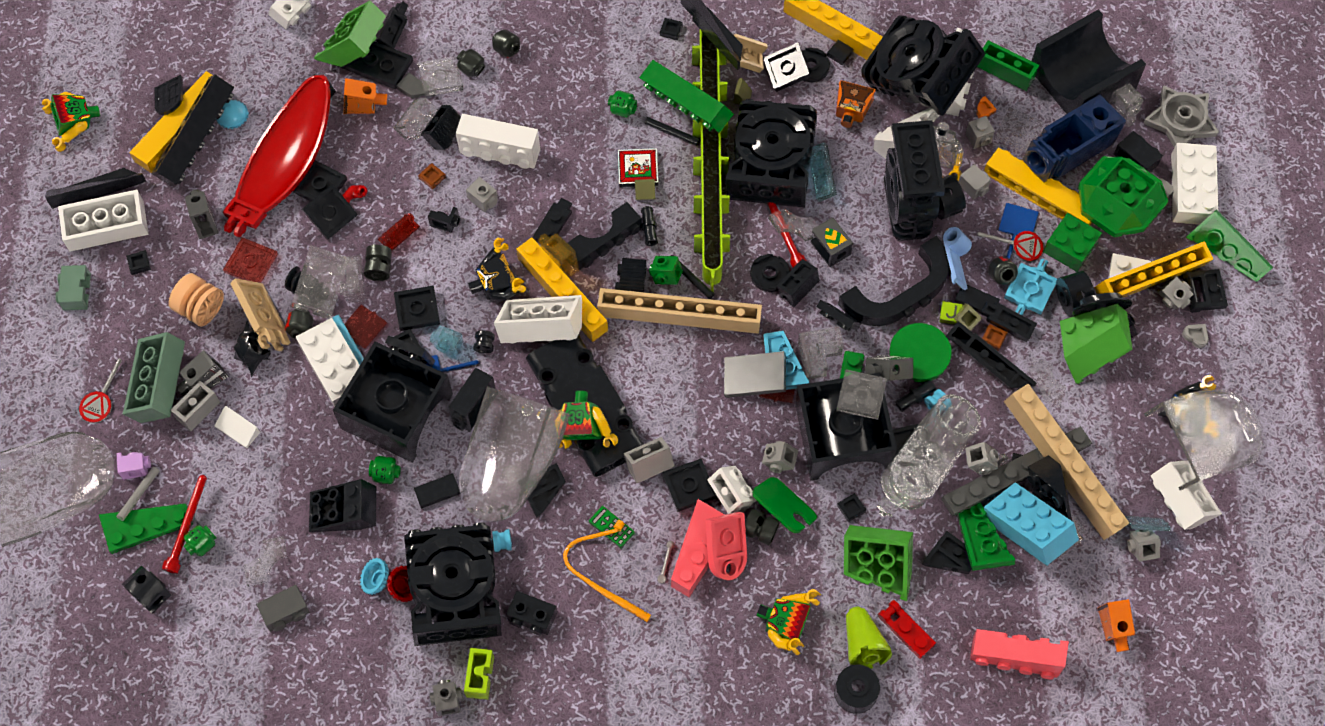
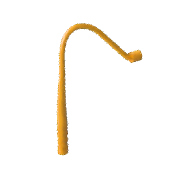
M618 520L612 530L577 538L565 548L563 559L566 567L574 575L630 613L640 617L645 622L649 621L651 614L583 576L568 561L567 554L575 544L620 532L625 525L623 521Z

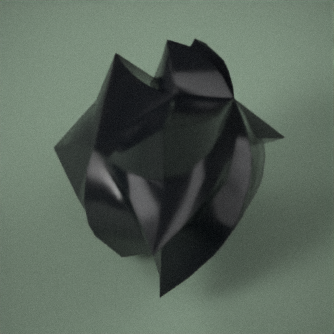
M246 321L244 330L234 345V359L242 361V365L247 364L252 378L261 361L270 360L268 357L271 355V351L261 348L257 341L259 335L254 332L248 321Z

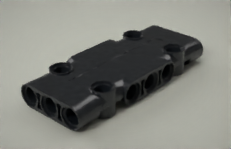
M579 334L573 340H554L526 356V360L538 379L540 387L545 391V397L556 417L564 403L575 402L576 391L588 392L587 402L598 405L609 424L610 434H615L618 437V443L615 446L608 439L610 442L609 447L603 445L604 436H602V439L572 440L594 477L601 476L626 463L624 453L644 445V442L633 426L632 419L627 415V410L602 367L596 364L592 352L587 349ZM582 359L589 360L587 363L580 362V360ZM546 377L553 378L549 382L544 381ZM624 424L627 425L628 428L622 430L619 428V426ZM586 443L592 445V447L588 449H585L582 446Z

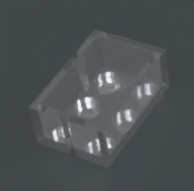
M310 245L290 307L307 313L311 309L313 310L312 314L330 319L350 258Z

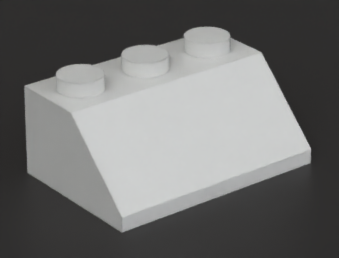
M1188 460L1169 462L1151 475L1155 488L1162 493L1165 498V504L1174 512L1177 523L1184 530L1193 529L1222 514Z

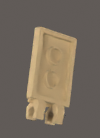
M235 278L230 284L254 332L259 335L257 340L262 349H268L270 347L267 343L268 340L276 351H282L284 348L281 346L280 341L283 345H289L290 340L264 285Z

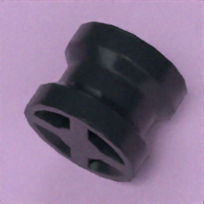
M485 330L475 332L476 342L473 345L474 351L478 353H492L494 351L492 342L495 340V334Z

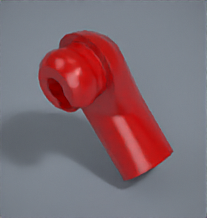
M353 185L342 196L349 203L352 199L365 197L368 190L364 185Z

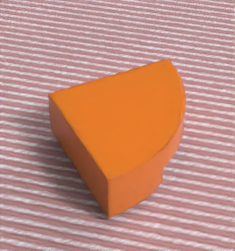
M986 96L981 98L977 106L978 118L989 117L996 113L997 109Z

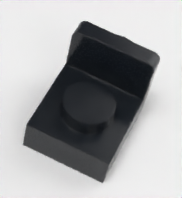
M453 207L449 216L444 212L432 210L428 215L431 227L452 233L454 227H458L461 218L456 207Z

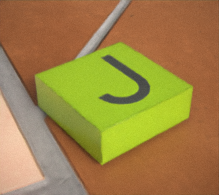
M942 301L939 322L955 325L957 321L954 318L962 308V304Z

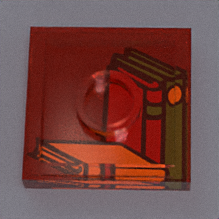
M242 237L223 271L242 280L261 283L277 257L278 252Z

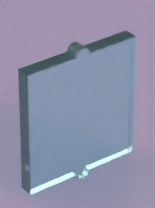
M1125 516L1129 521L1128 525L1132 529L1170 531L1169 523L1165 522L1163 518Z

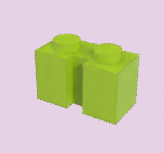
M470 648L464 686L466 698L489 699L491 682L486 674H492L494 663L492 650Z

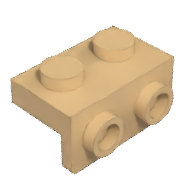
M734 34L743 45L740 67L760 73L764 69L763 53L768 48L767 44Z

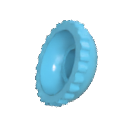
M230 100L229 103L224 104L222 108L224 112L221 117L216 119L220 126L234 129L247 121L249 113L244 103Z
M373 558L364 566L360 576V585L365 593L373 595L381 592L386 587L390 571L385 561L380 558Z

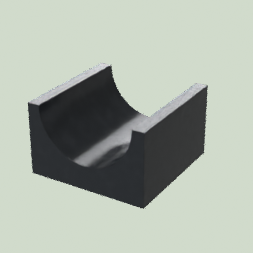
M1099 9L1039 42L1032 57V62L1039 65L1036 74L1037 80L1066 114L1099 94L1111 104L1134 91L1146 66L1142 59L1133 64H1128L1114 53L1105 37L1102 26L1103 14Z
M374 341L335 405L333 412L342 430L413 463L417 456L418 440L429 415L441 400L446 399L449 401L453 392L447 374Z
M880 372L797 385L795 406L810 481L818 480L823 473L830 469L855 462H877L882 464L884 469L893 468L897 447Z

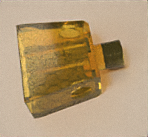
M547 234L540 236L538 243L541 245V248L568 278L579 271L575 250L558 234H554L551 237Z

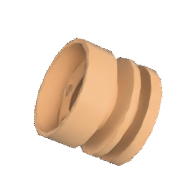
M189 273L182 277L172 290L169 298V307L181 316H186L189 321L202 327L211 322L219 312L224 300V293L221 289L214 287V285L206 283L201 277Z

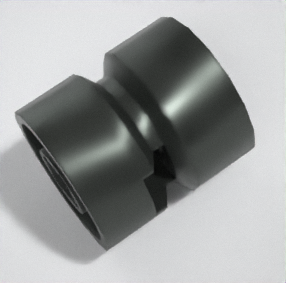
M377 244L366 248L365 260L367 262L364 266V276L367 279L373 281L389 279L392 250L389 247Z
M752 509L745 522L746 536L750 538L758 537L759 542L770 546L780 522L771 516L765 518L764 513Z

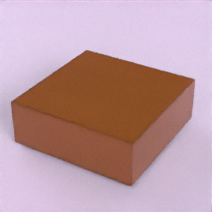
M431 163L418 175V178L433 190L446 178V174Z
M989 324L982 339L999 351L1008 332Z

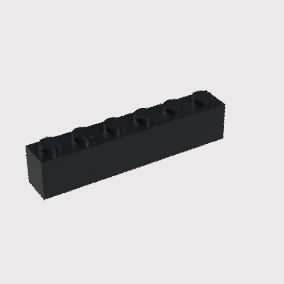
M216 74L208 78L152 171V175L170 186L177 185V183L180 184L185 178L184 171L187 167L190 168L195 161L193 156L205 144L203 139L206 135L211 134L215 127L212 124L215 119H219L223 114L224 109L222 108L224 104L229 103L232 99L234 86Z

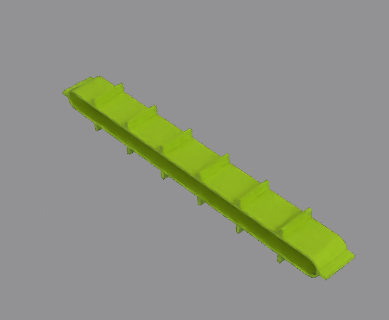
M699 29V45L692 46V65L700 66V82H693V85L702 90V38L705 34ZM716 47L717 100L720 102L727 101V82H720L719 65H726V57ZM693 120V136L700 138L701 156L693 157V175L701 176V195L694 196L693 213L701 214L702 234L694 235V252L702 253V278L706 284L710 285L711 291L714 292V285L718 284L722 279L723 252H730V235L722 234V214L729 213L730 195H722L721 175H727L729 167V157L721 156V138H727L728 123L720 133L718 132L720 265L715 269H710L705 265L703 122L697 123Z

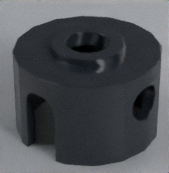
M953 175L943 177L945 194L939 196L938 218L941 220L961 213L966 208L964 192L960 183Z
M1084 271L1059 277L1056 280L1057 297L1063 311L1068 316H1072V310L1079 306L1080 300L1095 295L1093 284Z
M140 566L122 583V586L152 614L171 596L165 585L143 566Z
M860 664L850 665L844 668L838 675L834 688L835 699L838 705L847 712L853 714L864 713L870 710L876 703L880 692V682L876 673L869 667ZM855 680H860L864 683L865 688L861 692H856L852 688V683Z

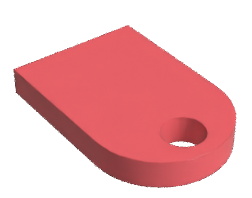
M736 512L705 519L709 568L717 578L733 580L743 572L747 563L745 514L743 512ZM728 564H730V565H731V570H730V572L727 574L726 568H727Z

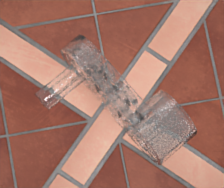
M944 395L938 399L918 423L883 472L881 485L885 496L877 504L881 516L885 517L888 515L892 517L899 508L907 510L919 509L936 492L967 444L980 429V415L968 400L958 395Z

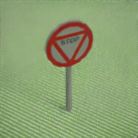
M1031 231L1020 232L1014 238V241L982 232L977 233L981 237L1012 244L1015 254L1024 261L1032 262L1037 260L1043 252L1041 238Z
M121 358L117 360L102 392H91L80 402V415L87 422H101L111 413L112 402L105 393L122 362Z

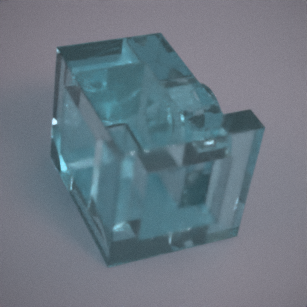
M439 325L437 331H433L430 337V342L434 343L438 351L442 353L450 352L452 358H456L464 342L462 333Z

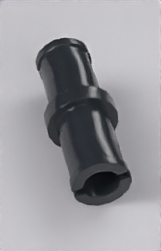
M651 206L641 209L643 220L641 228L644 231L645 245L647 246L658 244L656 235L657 223L654 221V210Z
M928 380L918 388L910 389V393L895 401L896 406L901 412H904V410L915 403H921L923 398L937 390L934 383Z

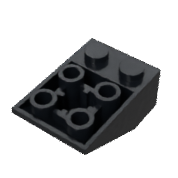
M1049 455L1029 465L1028 480L1033 488L1032 494L1072 521L1061 465Z
M359 479L310 492L309 532L362 530L376 526L377 486Z

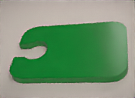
M770 477L753 489V497L792 533H800L805 529L802 523L795 520L794 514L802 516L809 526L817 519L816 513L778 478Z

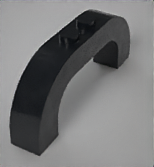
M936 235L920 245L918 255L927 264L929 275L890 301L883 303L873 302L867 299L857 286H854L839 296L838 305L847 315L861 324L869 326H885L903 317H910L920 306L924 308L932 301L931 299L939 294L946 282L949 262L944 244Z

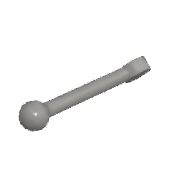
M668 541L666 545L668 548L661 575L658 576V582L661 584L666 582L665 573L671 550L675 547L673 541Z

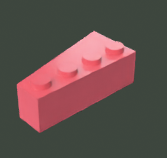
M699 499L697 500L671 578V587L687 597L691 596L709 568L705 519L725 515Z
M977 629L974 634L970 660L975 661L978 665H997V668L1001 670H1010L1012 668L1019 670V673L1024 675L1035 673L1049 680L1054 679V677L1057 678L1065 668L1069 641L1060 640V644L1050 643V639L1047 638L1030 641L1025 635H1014L1012 638H1008L1006 633Z

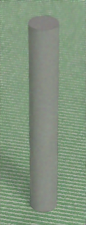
M151 468L116 516L119 520H125L160 472L158 468Z

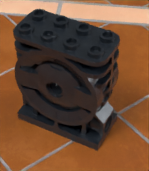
M899 15L862 66L861 75L870 88L876 89L875 91H880L890 96L896 95L900 100L907 103H921L923 106L934 109L938 115L944 116L986 53L968 29H963L962 32L955 31L947 35L934 22L916 20Z
M752 99L740 102L734 139V156L736 160L729 165V171L726 175L727 195H730V200L765 204L775 203L776 205L805 208L808 187L807 170L813 151L817 126V110L813 106L774 103L772 101H754Z
M933 120L893 123L891 129L895 148L887 150L884 187L892 234L896 239L902 241L924 239L931 234L933 221H936L938 217L939 196L945 194Z
M479 522L473 524V526L466 527L464 525H454L447 529L434 527L429 531L418 529L408 531V534L404 536L409 590L416 604L411 610L414 646L502 636L499 601L492 597L496 579L491 527L486 525V523ZM445 548H457V550L441 552ZM465 553H468V554L472 555V556H473L474 558H476L477 560H474V561H473V560H472L467 554H465ZM435 556L428 566H423L430 558ZM449 572L457 573L455 578L450 579L446 577ZM475 582H482L478 583L475 589L470 594H468L473 588ZM428 587H430L431 590H432L436 595H438L439 597H442V598H444V599H441V598L436 597V596L433 595L428 589H419V588H428Z

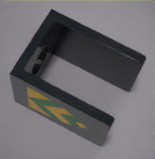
M830 218L812 229V233L816 237L811 240V244L829 267L851 255L853 242L834 218Z

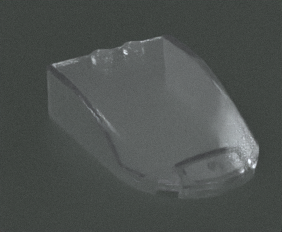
M487 387L459 476L460 493H463L466 502L464 505L468 511L481 520L492 522L503 521L516 514L534 491L555 457L564 436L570 413L506 391Z
M1213 389L1189 393L1163 401L1144 413L1145 417L1165 411L1196 476L1195 479L1178 487L1180 491L1242 470L1257 461L1263 450L1264 433L1259 417L1246 400L1228 390Z
M64 432L0 452L1 546L11 545L46 532L103 499L111 489L115 478L114 459L108 447L98 438L95 439L83 432Z

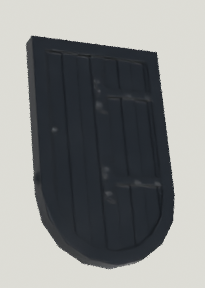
M181 75L154 87L155 111L159 115L172 113L182 103L183 77Z

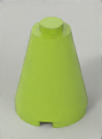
M859 606L851 608L846 614L848 661L850 665L860 664L872 669V664L879 662L882 665L886 663L892 656L891 648L865 608Z

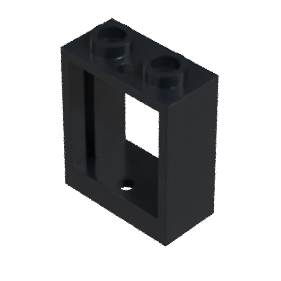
M475 367L448 406L453 425L461 431L465 429L470 432L497 393L493 376Z

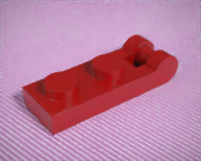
M892 600L888 604L889 607L886 610H881L877 615L921 659L936 645V642L901 608L898 602ZM894 613L899 617L895 622L891 619Z

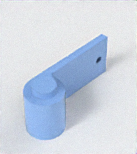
M951 227L943 235V242L951 270L950 275L953 284L957 283L963 290H966L968 288L960 256L969 252L972 242L959 228Z

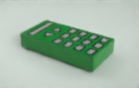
M602 505L591 517L589 524L599 532L614 529V525L620 519ZM625 524L620 532L618 531L605 537L621 549L635 534V531Z

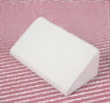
M227 406L224 407L215 424L216 428L245 448H248L260 434L255 425Z

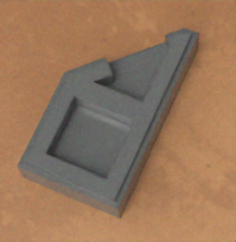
M410 73L396 85L399 91L411 99L420 98L419 96L436 95V90Z

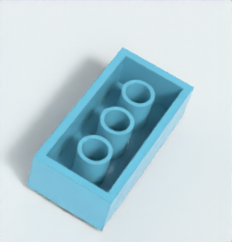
M1016 482L984 507L987 513L986 516L990 522H993L999 532L1046 566L1079 540L1074 522Z

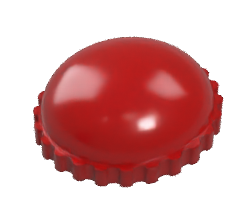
M407 566L395 567V569H392V572H389L386 585L388 592L397 601H412L413 598L408 584Z

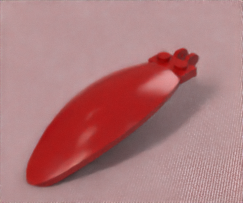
M315 75L306 79L281 108L264 132L243 171L235 197L223 210L225 217L229 218L224 225L225 232L232 233L233 231L234 235L240 238L246 232L247 226L257 229L267 216L266 213L281 203L299 185L309 171L321 147L329 116L330 86L326 76Z

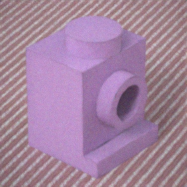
M138 452L129 453L127 456L116 453L118 474L123 480L143 477L148 474V468H151L149 456H144Z

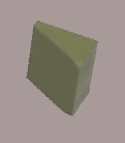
M742 78L738 79L734 95V103L740 105V102L750 99L752 94L751 88Z
M655 179L635 180L636 200L656 199Z
M966 303L954 318L955 321H959L970 331L982 319Z

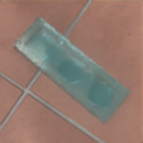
M823 142L813 147L810 159L815 196L819 202L837 195L829 148Z

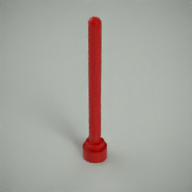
M768 203V207L791 254L790 264L794 268L801 259L807 260L804 255L798 252L775 203Z
M205 475L198 477L171 556L163 562L161 569L174 574L179 573L181 565H179L180 560L178 559L185 542L184 536L189 531L207 480Z

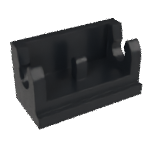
M801 259L777 284L780 297L782 299L787 297L789 304L795 307L820 281L818 268Z

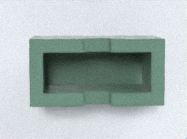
M86 265L61 266V273L58 274L59 291L56 292V302L59 303L63 310L88 309L89 294H85V290L90 288L91 273Z

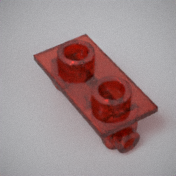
M411 213L405 214L404 217L378 238V241L393 251L420 226L414 221L415 217Z

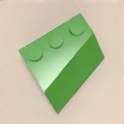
M370 0L346 13L334 29L335 34L323 44L326 47L324 51L318 52L314 59L342 67L359 57H365L370 51V45L377 38V32L383 27L382 22L386 15Z
M1118 304L1060 321L1064 358L1076 384L1084 381L1083 378L1091 373L1095 374L1100 371L1099 368L1108 362L1112 363L1132 350L1128 315Z
M850 525L844 535V575L867 585L873 583L882 587L881 591L888 594L890 591L901 595L900 599L907 601L912 575L913 532Z

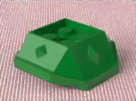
M1103 156L1078 185L1081 215L1112 237L1144 232L1169 202L1162 181L1129 158Z

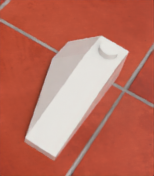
M928 108L898 123L933 120L934 122L940 115L934 109ZM891 126L885 131L879 132L874 138L873 149L885 159L887 150L895 148Z

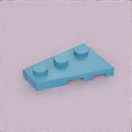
M784 331L763 334L765 353L781 351L786 353V390L795 389L797 385L808 384L809 381Z

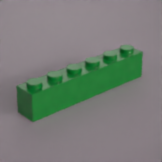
M655 60L650 62L639 77L644 82L643 87L652 93L654 90V94L662 100L667 98L666 102L674 108L679 106L678 110L683 114L687 115L690 113V117L697 123L702 121V125L709 131L714 129L720 133L734 115L724 104Z

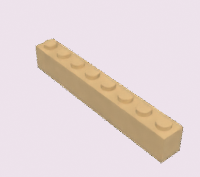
M600 288L597 308L606 318L759 334L762 305Z
M1027 384L1010 395L1004 403L1043 457L1049 455L1061 465L1066 489L1102 539L1109 538L1128 525L1129 521L1031 386Z

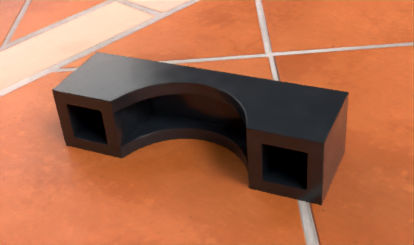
M628 202L611 212L612 227L605 235L598 238H587L579 234L567 243L575 250L576 258L564 246L565 255L578 270L588 268L599 256H605L612 247L621 245L625 238L631 234L635 235L640 231L642 218Z

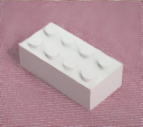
M462 114L456 131L459 152L464 156L481 157L486 161L496 160L505 165L515 164L524 169L535 168L540 152L538 129Z
M1176 143L1171 154L1172 186L1174 190L1172 193V221L1175 223L1200 225L1216 209L1218 210L1217 149L1213 145Z
M138 190L58 206L62 240L70 252L149 235L144 201Z
M330 318L296 336V339L335 407L360 364L333 318Z

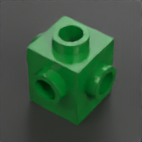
M655 256L653 264L649 268V273L653 277L654 283L661 285H678L683 271L678 256Z

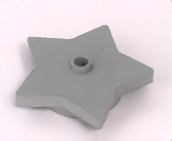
M1163 86L1161 90L1160 107L1146 117L1144 121L1145 125L1166 133L1174 148L1176 143H1189L1193 138L1216 137L1219 132L1208 116V93L1194 95L1187 92H1177L1167 86Z

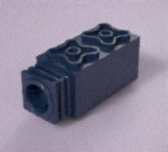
M1099 94L1046 126L1041 135L1030 142L1022 160L1043 182L1051 179L1052 176L1060 178L1112 146L1123 129L1126 120Z

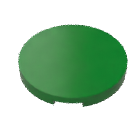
M914 323L901 328L894 335L889 349V356L913 358L912 379L916 382H927L941 376L947 369L952 354L950 342L945 337V334L938 328L925 323ZM895 365L894 369L898 371L899 368L897 365Z

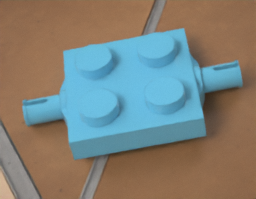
M1040 259L1037 268L1021 263L1016 279L1010 284L1004 296L1005 299L1018 305L1015 312L1023 315L1025 309L1041 315L1049 300L1057 278L1048 275L1044 271L1049 263L1047 260L1044 262V259Z

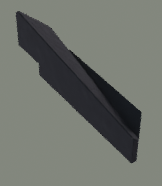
M681 0L682 6L692 15V21L727 60L739 70L743 45L716 15L705 6L702 0Z
M122 168L67 187L48 190L45 197L51 208L54 209L69 203L99 198L144 183L146 179L143 173H135Z
M959 321L945 336L948 340L962 347L961 350L1009 389L1022 388L1027 384L1034 387L1037 384L984 339L971 332Z

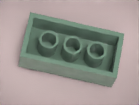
M168 332L138 339L123 415L139 423L169 418L171 416L185 341Z

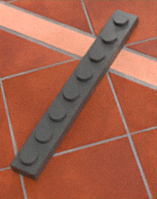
M1081 426L1065 434L1078 452L1092 444ZM1036 448L991 471L990 474L983 475L944 495L941 500L953 517L1006 490L1013 483L1016 482L1018 484L1027 479L1029 476L1028 466L1044 457Z

